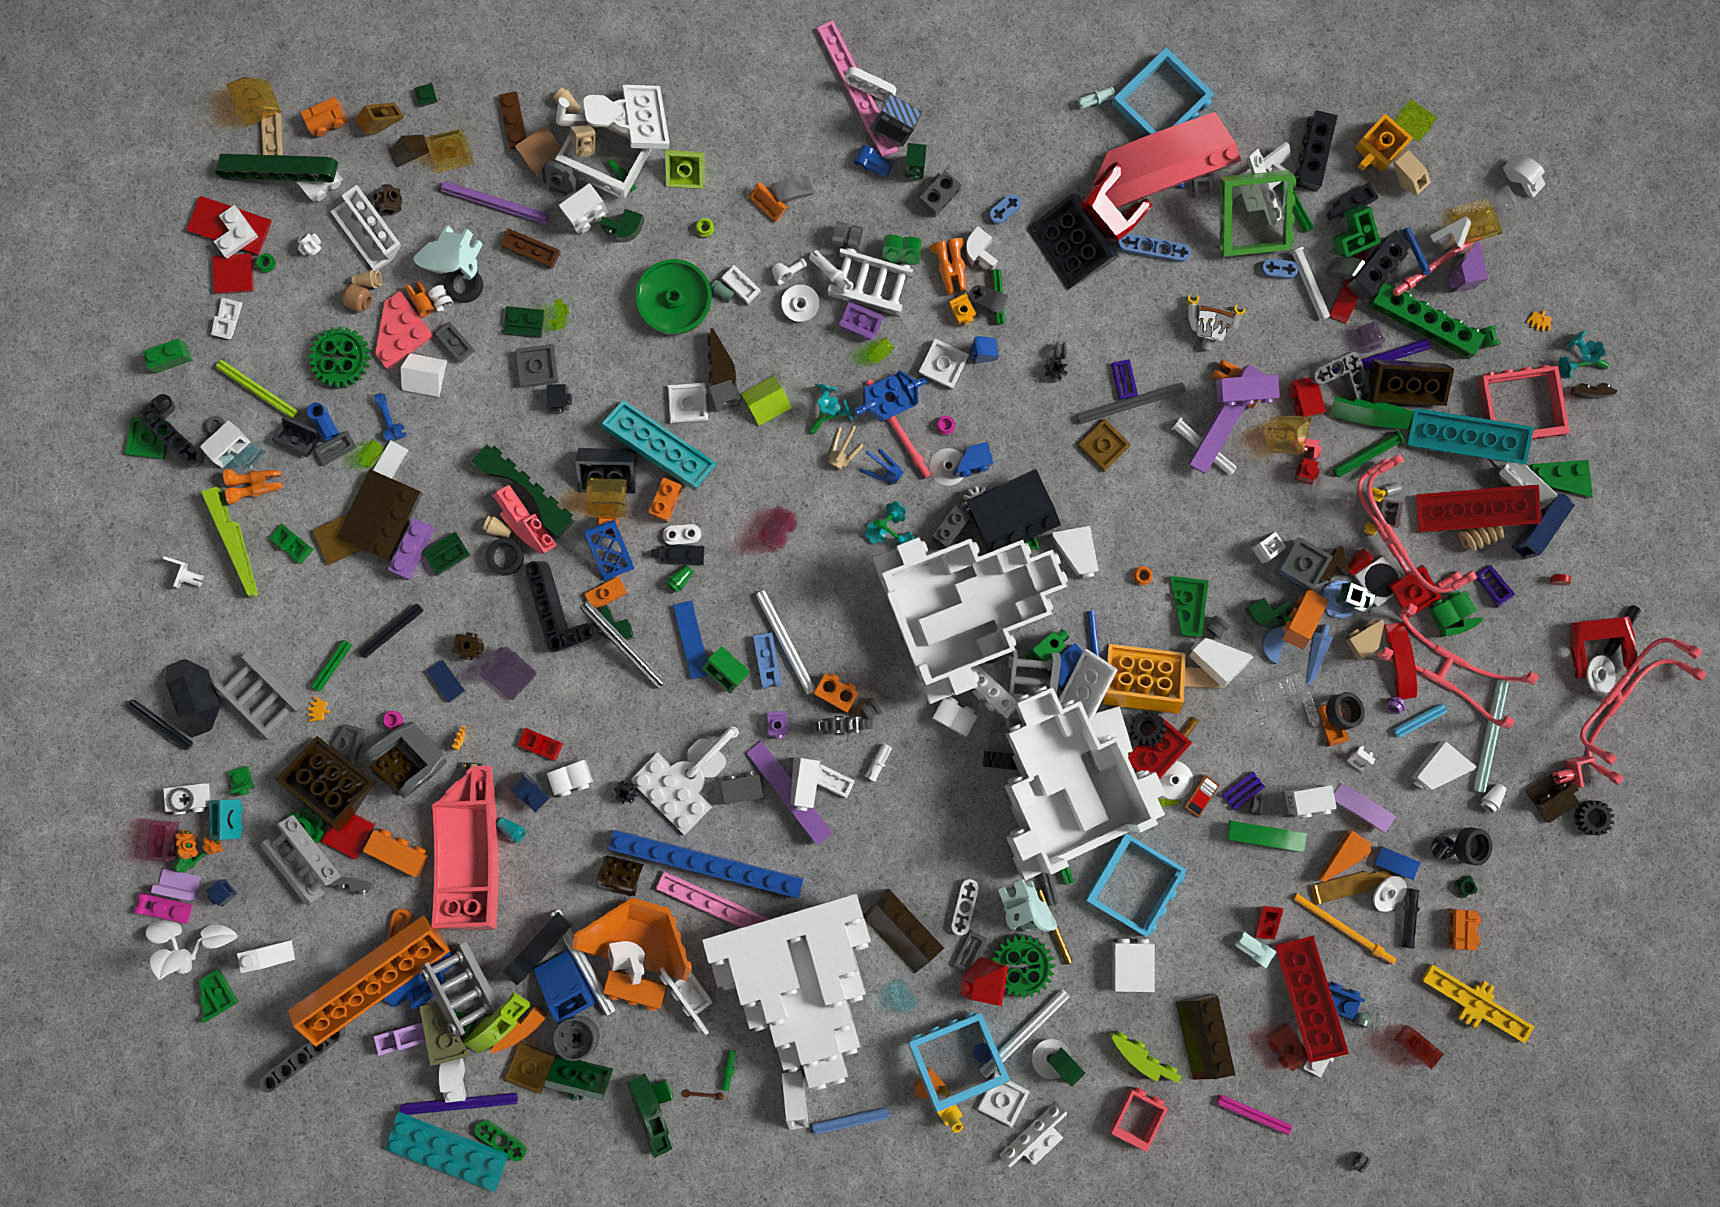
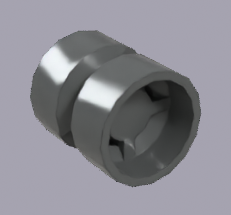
M837 221L832 245L839 247L847 245V248L858 251L863 227L857 225L849 227L848 223Z

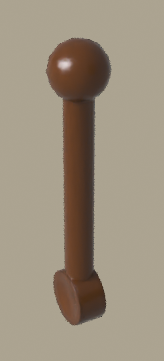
M688 1089L683 1091V1096L686 1098L689 1096L717 1098V1100L724 1098L722 1093L690 1092Z

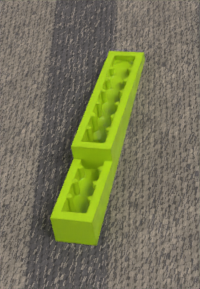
M213 487L201 491L247 595L257 597L258 592L240 525L237 522L230 521L222 489Z

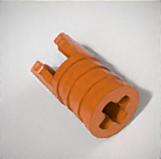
M421 281L416 282V287L420 292L418 294H415L411 285L405 286L420 317H425L435 312L436 309L430 301Z

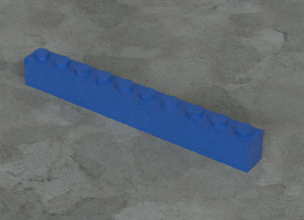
M614 830L609 850L795 898H799L804 880L803 877L621 830Z

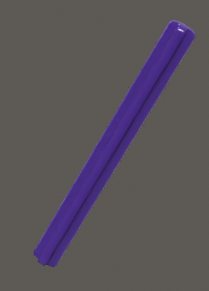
M1424 339L1361 359L1364 370L1371 368L1372 359L1396 360L1428 350L1430 343L1428 339ZM1338 367L1332 368V372L1335 374L1338 371Z
M506 1093L466 1097L465 1101L455 1102L435 1100L405 1103L400 1105V1112L412 1115L514 1105L518 1103V1094Z

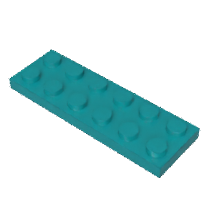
M624 400L602 422L600 427L693 491L697 490L717 464Z
M1415 408L1407 446L1527 465L1534 427Z
M401 1112L396 1115L385 1148L389 1152L496 1192L509 1157L507 1153Z

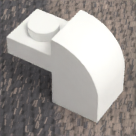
M1514 154L1503 167L1507 178L1511 182L1521 183L1529 197L1534 198L1545 185L1542 178L1545 172L1544 169L1529 157Z
M978 226L968 238L965 250L966 257L971 265L978 260V264L983 269H990L992 271L997 266L998 260L985 251L990 245L992 237Z
M628 941L609 944L608 958L612 971L628 968L632 984H639L641 976L644 975L643 962L645 953L642 948Z
M463 1058L440 1064L439 1086L440 1092L444 1094L445 1102L465 1101L466 1099L463 1082L465 1073Z

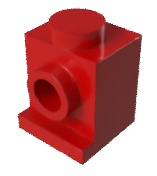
M1306 458L1300 460L1294 480L1313 485L1320 472V468H1318L1319 462Z

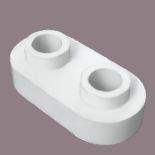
M694 524L669 526L663 532V539L669 545L694 544L701 539V530ZM691 530L695 532L693 537L688 536V532ZM671 532L676 533L674 538H669Z

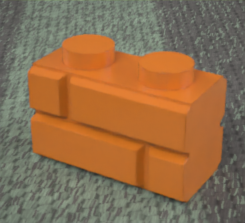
M335 96L301 111L307 128L314 137L324 136L327 134V131L333 128L340 129L345 125L344 123L348 122L342 106Z
M1449 908L1448 948L1477 950V946L1480 944L1477 926H1480L1481 923L1478 911Z

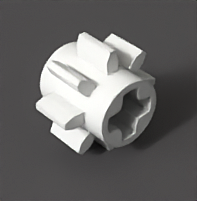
M307 232L297 240L299 243L297 246L298 250L303 255L308 253L309 256H313L321 249L319 246L321 241L315 233L310 235Z

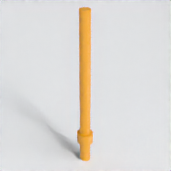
M1296 893L1293 898L1294 901L1370 950L1372 955L1377 958L1381 957L1391 965L1396 962V958L1384 951L1382 946L1373 944Z

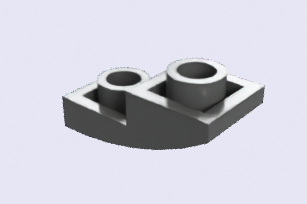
M340 877L330 884V886L336 885V889L349 887L350 892L356 891L357 895L367 894L370 889H374V884L354 877Z

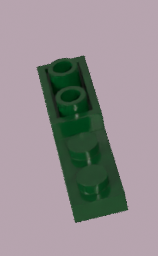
M643 1073L628 1080L627 1084L637 1116L641 1119L651 1154L656 1158L672 1150L666 1121L646 1074Z

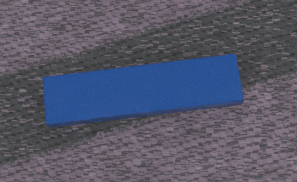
M691 600L673 605L691 678L693 680L708 676L702 669L707 661L693 602Z

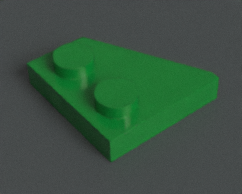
M220 969L200 979V990L202 991L201 1005H203L202 1023H206L239 1003Z

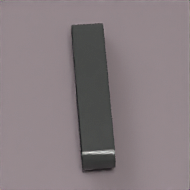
M345 1026L338 1031V1037L332 1035L323 1041L321 1050L310 1041L305 1043L262 1076L259 1081L260 1089L263 1092L269 1093L279 1088L340 1041L346 1034ZM300 1053L306 1055V1062L300 1059ZM284 1065L289 1066L290 1074L284 1071ZM269 1077L274 1080V1086L269 1085Z

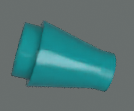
M504 817L496 825L511 842L519 843L526 834L524 826L507 820Z

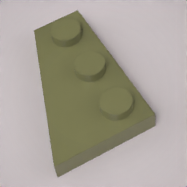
M438 1002L419 1006L430 1066L469 1057L470 1054L460 1036L455 1037V1035L450 1033L448 1029L449 1023Z

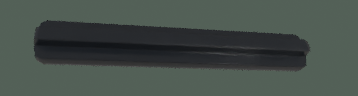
M417 603L362 646L358 650L359 654L363 658H367L424 611L423 608Z
M131 699L126 705L130 711L182 749L189 750L192 747L193 742L138 701Z

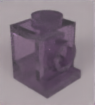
M1378 320L1363 325L1355 331L1364 351L1370 349L1371 352L1382 348L1381 344L1385 342L1378 325Z

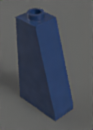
M1561 493L1557 494L1558 496L1541 510L1542 524H1530L1511 548L1525 559L1541 555L1575 506L1570 502L1571 499Z

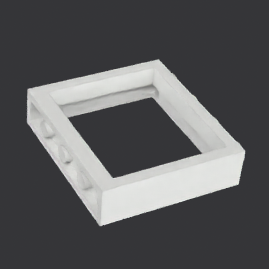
M612 126L605 127L611 131H614L620 135L629 138V133L620 132L614 129ZM570 134L555 161L564 166H570L574 171V177L625 199L652 148H642L624 183L570 159L569 157L574 150Z

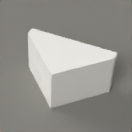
M1274 532L1255 545L1252 550L1263 564L1279 554L1286 546L1278 534Z

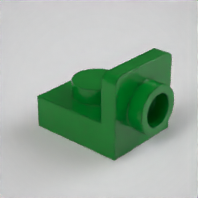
M249 766L228 772L232 785V790H229L230 794H237L239 797L249 794V790L255 788Z

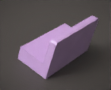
M163 869L160 882L152 886L151 893L187 901L195 900L201 877Z

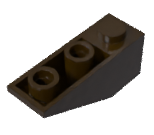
M710 328V334H707V344L711 346V353H708V364H712V371H709V383L716 385L731 380L732 384L735 385V364L714 329Z

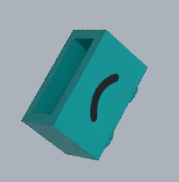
M241 799L209 800V840L241 838L243 831L241 824V813L243 811Z

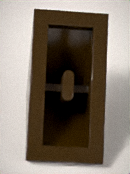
M423 134L404 135L398 139L390 149V152L397 167H400L431 152V149Z

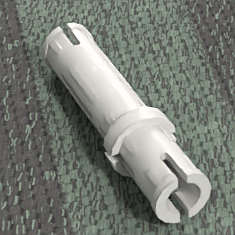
M814 251L816 256L813 253L810 254L809 260L820 268L833 284H837L845 293L852 290L853 283L844 276L840 269L837 270L819 251Z

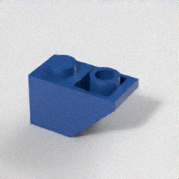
M974 337L969 352L970 358L975 360V364L998 360L999 354L996 338Z
M984 442L969 446L963 452L953 471V476L960 475V478L970 476L971 472L978 471V473L988 471V467L994 464L988 443Z

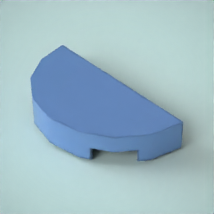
M1282 626L1267 632L1262 644L1265 655L1269 661L1278 664L1284 642L1282 638L1285 631H1283L1284 627Z

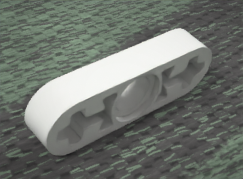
M850 67L846 71L844 79L847 84L885 101L889 93L894 96L896 94V87L859 68Z
M973 879L964 880L960 887L951 923V928L957 935H964L969 930L979 890L977 882ZM969 882L975 887V890L971 891L969 897H973L972 901L968 898H961L962 894L966 896L967 889L964 886L969 885ZM963 901L970 903V910L965 913L959 909V905ZM957 913L962 916H969L968 920L963 919V925L966 927L961 929V931H957L958 929L955 927V923L960 922V917H956Z

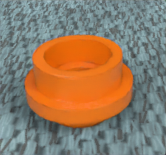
M1145 566L1138 567L1133 573V579L1139 585L1149 584L1153 577L1152 571ZM1141 572L1146 574L1145 579L1139 577Z

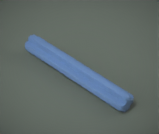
M884 1107L813 1124V1132L815 1135L889 1119V1109Z

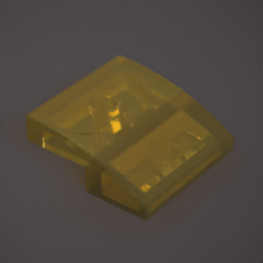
M1488 198L1458 206L1451 210L1455 221L1465 216L1471 221L1464 241L1466 244L1502 234L1499 219Z

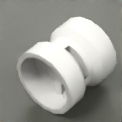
M438 285L428 292V296L434 301L437 311H443L442 304L446 302L449 307L454 303L452 298L447 295L444 285Z

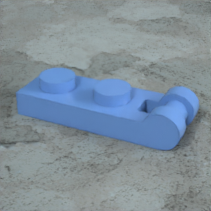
M773 633L753 636L763 689L769 688L772 685H776V687L782 686ZM774 672V677L767 678L766 673Z

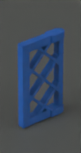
M615 519L583 530V534L604 581L635 569ZM612 528L615 534L614 537L605 534V531ZM591 535H600L596 543H593ZM602 537L612 540L608 548L599 545ZM615 541L619 543L621 552L611 549ZM597 548L606 551L603 559L599 558L596 551ZM609 552L618 555L615 564L605 561ZM621 557L626 560L627 564L624 566L618 565ZM603 564L612 566V570L605 572Z

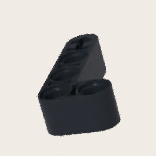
M159 394L140 411V420L185 463L194 468L199 467L204 460L201 452L165 420L175 410V402L168 395ZM162 401H169L168 407L160 408ZM148 414H155L154 420L150 422L146 421V416ZM163 427H169V432L166 435H161L160 430ZM183 440V446L176 449L174 446L176 441ZM186 452H191L197 458V460H191V458L186 454Z
M557 912L502 973L517 986L542 961L572 927V924L562 914Z

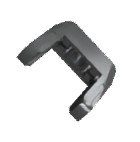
M412 721L393 730L364 754V757L369 762L377 760L399 743L423 768L406 781L398 792L403 799L407 798L431 779L447 763L443 753Z

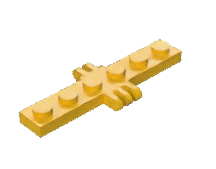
M1433 964L1429 965L1421 979L1427 985L1462 1005L1463 1007L1457 1019L1461 1021L1464 1019V1023L1467 1025L1471 1023V1027L1474 1029L1478 1027L1483 1018L1522 1043H1526L1534 1029L1533 1025L1492 1001L1494 998L1492 992L1495 987L1491 984L1488 985V982L1485 980L1479 986L1475 985L1472 989Z

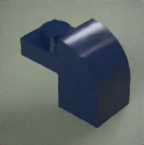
M524 771L509 785L514 795L519 800L521 799L535 813L550 799Z

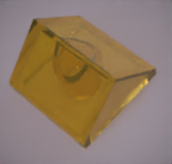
M462 128L425 137L437 173L474 164L468 139Z
M1276 416L1263 427L1268 452L1303 455L1312 418Z
M588 479L585 504L589 517H597V515L627 517V479Z

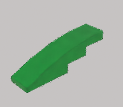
M1336 396L1329 416L1372 426L1408 429L1414 411L1384 402H1375L1373 404L1357 398L1353 402Z
M1229 820L1226 840L1304 852L1307 833Z

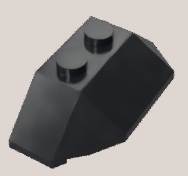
M187 659L168 665L166 685L179 721L192 738L211 731L221 704L209 670Z

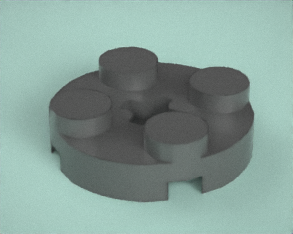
M550 159L539 172L540 179L543 184L547 183L550 186L549 190L552 193L565 197L576 188L574 171L570 166H564Z

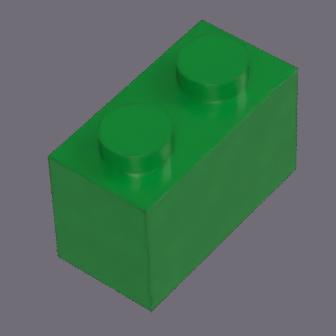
M179 338L142 351L147 368L156 374L192 361L187 344Z
M722 646L702 667L729 694L750 673L744 664L740 663Z

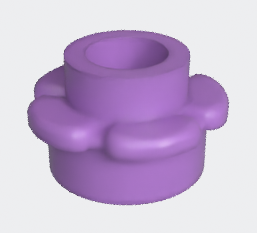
M1389 698L1386 706L1392 713L1400 714L1401 711H1405V702L1401 698Z

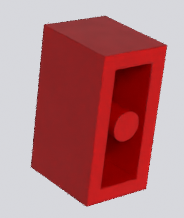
M1309 377L1294 380L1290 384L1289 395L1291 398H1294V413L1296 416H1299L1300 420L1320 416L1326 412L1318 384H1313Z

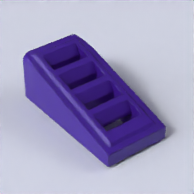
M1491 564L1476 574V579L1497 608L1514 597L1515 593ZM1490 572L1492 576H1490L1486 580H1484L1481 577L1482 575L1485 576ZM1493 579H1495V580L1497 581V582H1495L1494 584H1492L1491 586H1489V585L1487 584V583H1489L1490 581H1492ZM1500 585L1501 589L1494 592L1493 589ZM1502 592H1505V596L1502 598L1498 597Z

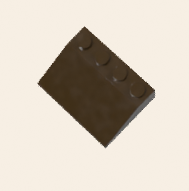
M369 469L336 538L390 562L423 493Z
M318 736L275 779L283 789L337 832L351 820L376 783Z

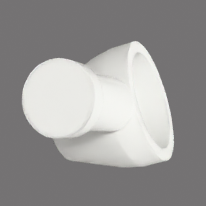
M802 258L789 268L782 263L776 264L772 268L775 281L782 285L785 283L780 280L783 275L787 274L789 280L795 272L803 267H807V263Z

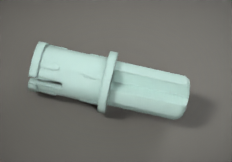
M1112 86L1101 91L1095 90L1093 94L1078 100L1079 107L1083 109L1095 104L1098 106L1104 101L1113 99L1116 95L1115 90Z

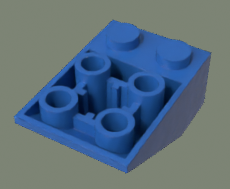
M569 950L534 969L547 1006L557 1025L589 1008L596 1002Z

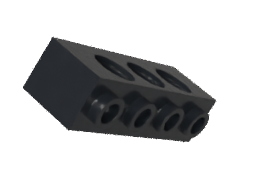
M1316 110L1312 116L1308 117L1306 127L1309 128L1308 133L1304 134L1302 145H1305L1304 151L1300 152L1298 162L1301 164L1294 175L1297 180L1296 187L1318 191L1321 188L1338 115ZM1315 131H1320L1322 136L1317 135ZM1311 148H1315L1318 154L1313 153ZM1307 166L1313 167L1314 171L1308 170Z
M1394 230L1381 241L1365 261L1356 277L1351 278L1346 286L1361 301L1367 297L1372 298L1379 291L1378 286H1382L1389 279L1387 275L1398 268L1399 265L1397 263L1409 254L1407 250L1411 247V244L1397 230Z

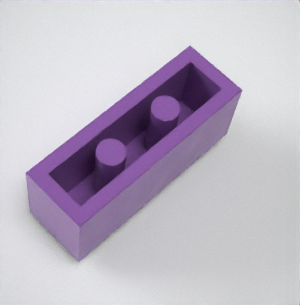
M1278 374L1217 379V403L1224 402V406L1236 405L1235 401H1242L1243 405L1254 404V400H1261V403H1271L1274 398H1279Z
M413 517L388 570L411 580L422 558L423 551L426 549L436 528Z

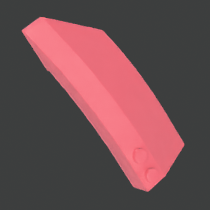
M1216 112L1108 151L1093 183L1097 181L1111 164L1118 162L1123 168L1122 174L1105 193L1111 203L1118 209L1183 183L1232 167L1242 160L1235 141Z
M471 766L466 771V774L459 781H456L439 801H436L431 806L434 826L432 929H497L498 827H496L497 810L492 766Z

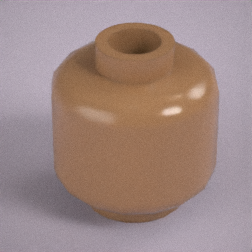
M352 284L342 292L343 303L350 309L362 312L370 308L372 304V296L366 288Z

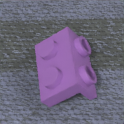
M849 301L839 325L846 332L853 333L854 331L860 334L859 337L862 339L873 340L879 331L884 316Z

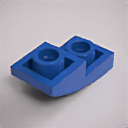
M1382 846L1375 864L1414 880L1421 862Z

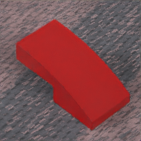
M524 728L517 745L556 761L564 743L531 729Z

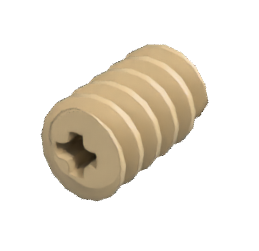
M1503 527L1466 529L1459 532V539L1466 550L1470 548L1473 552L1477 550L1476 545L1480 549L1483 548V542L1485 545H1490V540L1497 542V537L1504 539Z

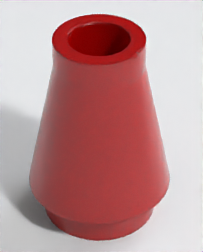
M1365 549L1357 550L1349 562L1348 569L1350 575L1354 576L1372 563L1373 556Z

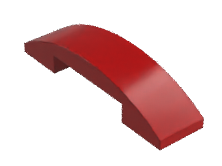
M1361 251L1354 254L1353 258L1366 261L1370 254ZM1344 279L1337 299H1335L1329 313L1330 318L1344 324L1347 323L1358 300V297L1346 286L1350 279Z
M1404 622L1385 624L1387 644L1390 643V648L1393 650L1392 659L1396 681H1394L1396 695L1402 700L1416 698V665L1412 645Z

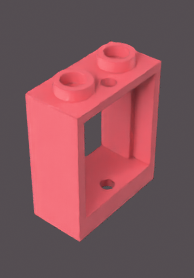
M1129 1087L1109 1131L1111 1134L1148 1152L1168 1108L1164 1105L1165 1101L1156 1096H1153V1098L1146 1096L1147 1092L1139 1087H1136L1135 1090ZM1133 1096L1158 1108L1144 1138L1119 1126Z

